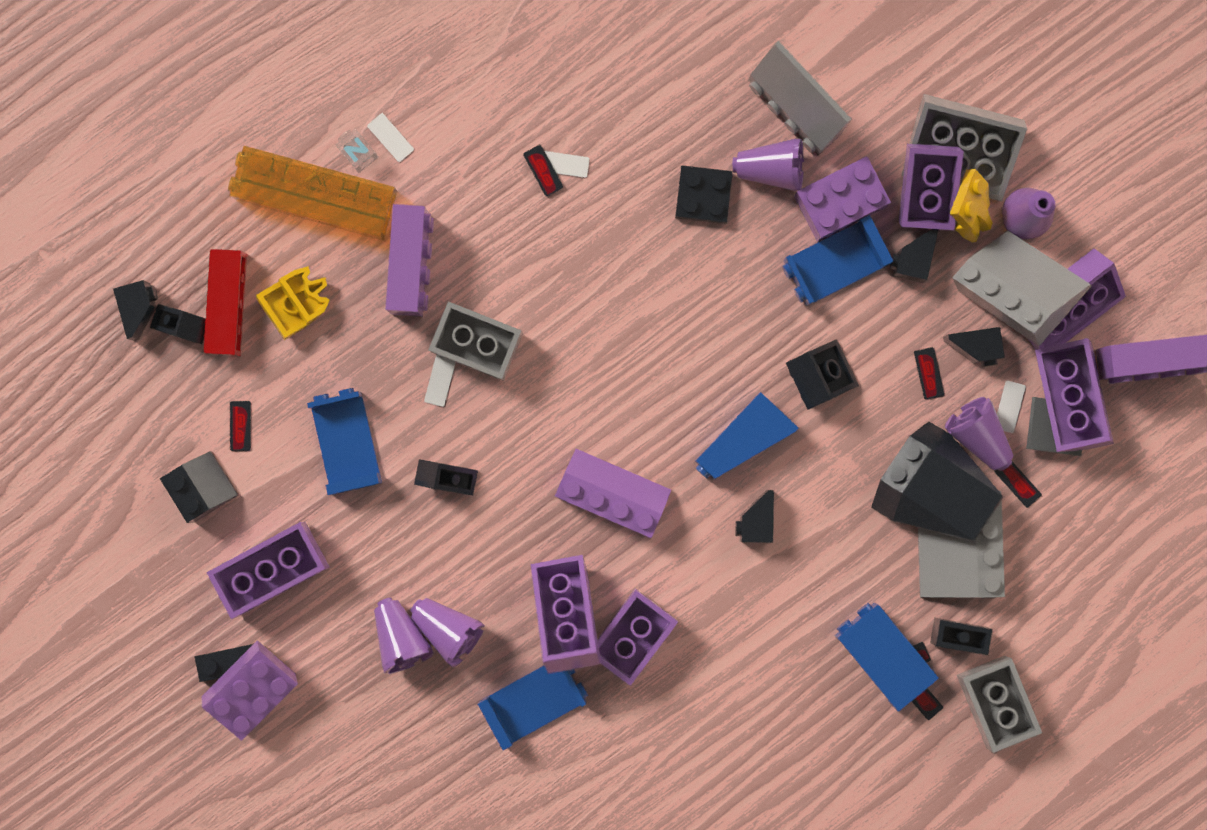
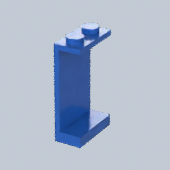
M869 215L858 223L792 256L785 257L783 260L785 265L782 268L787 278H792L797 286L794 292L800 303L805 302L806 306L890 265L894 261Z
M354 388L338 391L339 396L329 398V394L313 397L314 402L307 403L308 408L312 409L328 480V484L325 485L328 495L382 484L362 392H355Z
M867 603L857 611L859 616L851 622L849 619L843 622L837 628L838 633L834 636L844 645L881 690L892 707L899 712L938 680L939 677L883 609L876 603L872 605Z
M545 665L478 702V706L502 750L511 747L513 742L581 705L583 707L586 705L587 701L585 698L589 695L582 682L576 683L573 674L576 673L575 669L548 674Z

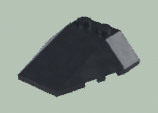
M928 421L909 436L880 479L871 508L896 523H904L916 526L917 528L941 532L942 534L975 541L1004 497L954 437Z

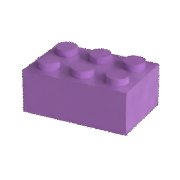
M907 144L899 212L901 227L955 229V219L950 215L960 186L964 152L960 147Z
M867 156L798 190L794 195L817 242L886 208L891 203Z
M635 588L597 639L601 664L631 686L676 626L678 620Z
M257 640L202 696V708L242 741L298 684L296 673Z

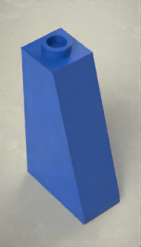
M760 392L695 460L698 464L695 469L706 479L709 476L716 479L793 434L799 428Z

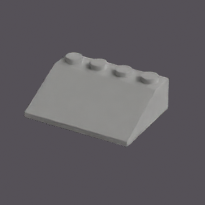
M779 41L773 45L750 74L748 81L751 83L749 84L751 90L757 96L762 95L768 101L767 106L775 115L780 114L786 122L784 124L787 129L793 134L798 133L803 139L804 147L810 153L815 152L819 156L843 133L851 121L848 114Z
M924 94L909 144L960 147L964 151L960 185L966 170L976 169L989 183V198L1002 201L1024 140L1027 126L1023 119Z
M1010 231L1005 232L970 257L952 277L959 292L1038 346L1042 344L1091 287V284Z
M1002 501L975 541L918 528L920 597H1005Z

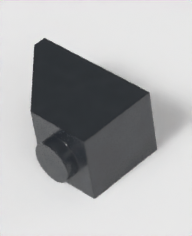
M931 229L901 248L897 254H893L892 259L894 262L890 264V269H894L893 277L920 283L928 280L939 229Z
M144 280L113 288L126 338L132 341L139 340L156 310L155 301L158 300L155 287Z
M157 304L150 328L202 345L205 337L206 319L182 310Z
M1000 327L943 336L946 344L972 363L981 362L982 367L998 365L997 360L1005 358Z
M419 459L414 485L473 496L478 470Z
M766 490L740 515V521H735V536H740V542L773 543L774 490Z

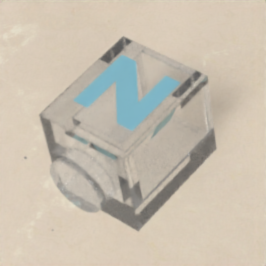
M356 128L352 132L350 130L344 132L338 138L339 142L336 144V147L358 173L378 158L376 152Z

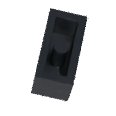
M934 617L930 643L937 647L988 655L993 629L986 626Z

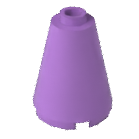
M795 138L740 151L737 157H733V173H737L740 179L793 191L802 189L804 170H802V162H804L803 141Z
M1021 188L1014 191L1006 198L1002 206L1005 228L1020 239H1033L1043 235L1053 222L1055 212L1054 197L1046 191L1035 188Z
M980 397L972 400L961 407L963 412L958 417L953 414L947 420L945 428L948 433L989 468L1001 471L1011 465L1013 452L993 403L989 398L986 400L985 397Z
M390 597L377 603L378 607L374 609L382 668L385 674L387 672L393 674L415 666L414 663L419 658L424 662L433 656L434 652L399 600H393Z
M429 598L417 600L410 610L413 622L451 667H455L463 661L459 658L462 654H469L483 634V630L480 628L485 627L482 622Z

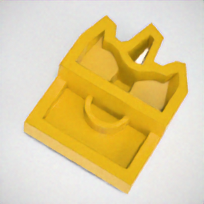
M967 169L950 215L957 221L955 230L964 239L974 243L977 241L980 231L991 230L993 223L988 211L990 206L989 183L976 169Z
M309 266L291 271L281 277L277 283L256 295L257 301L284 341L309 326L322 315L330 301L327 297H319L318 295L327 286L326 277L313 281L308 280L307 277L310 274Z

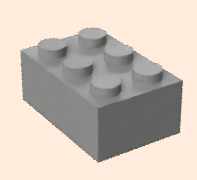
M448 301L429 351L504 381L523 332Z
M1002 656L957 675L984 744L992 753L1042 733L1012 658Z

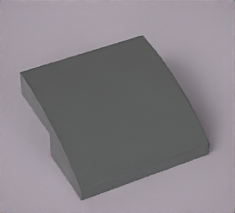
M1032 397L1026 449L1081 456L1082 450L1057 452L1046 399Z

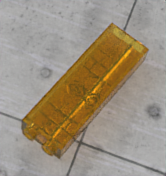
M243 146L242 152H238L235 161L237 171L235 177H231L228 185L229 196L235 200L384 241L393 204L398 192L395 187L248 146Z

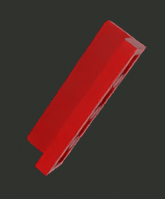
M210 250L204 353L225 354L241 357L247 254L241 250Z

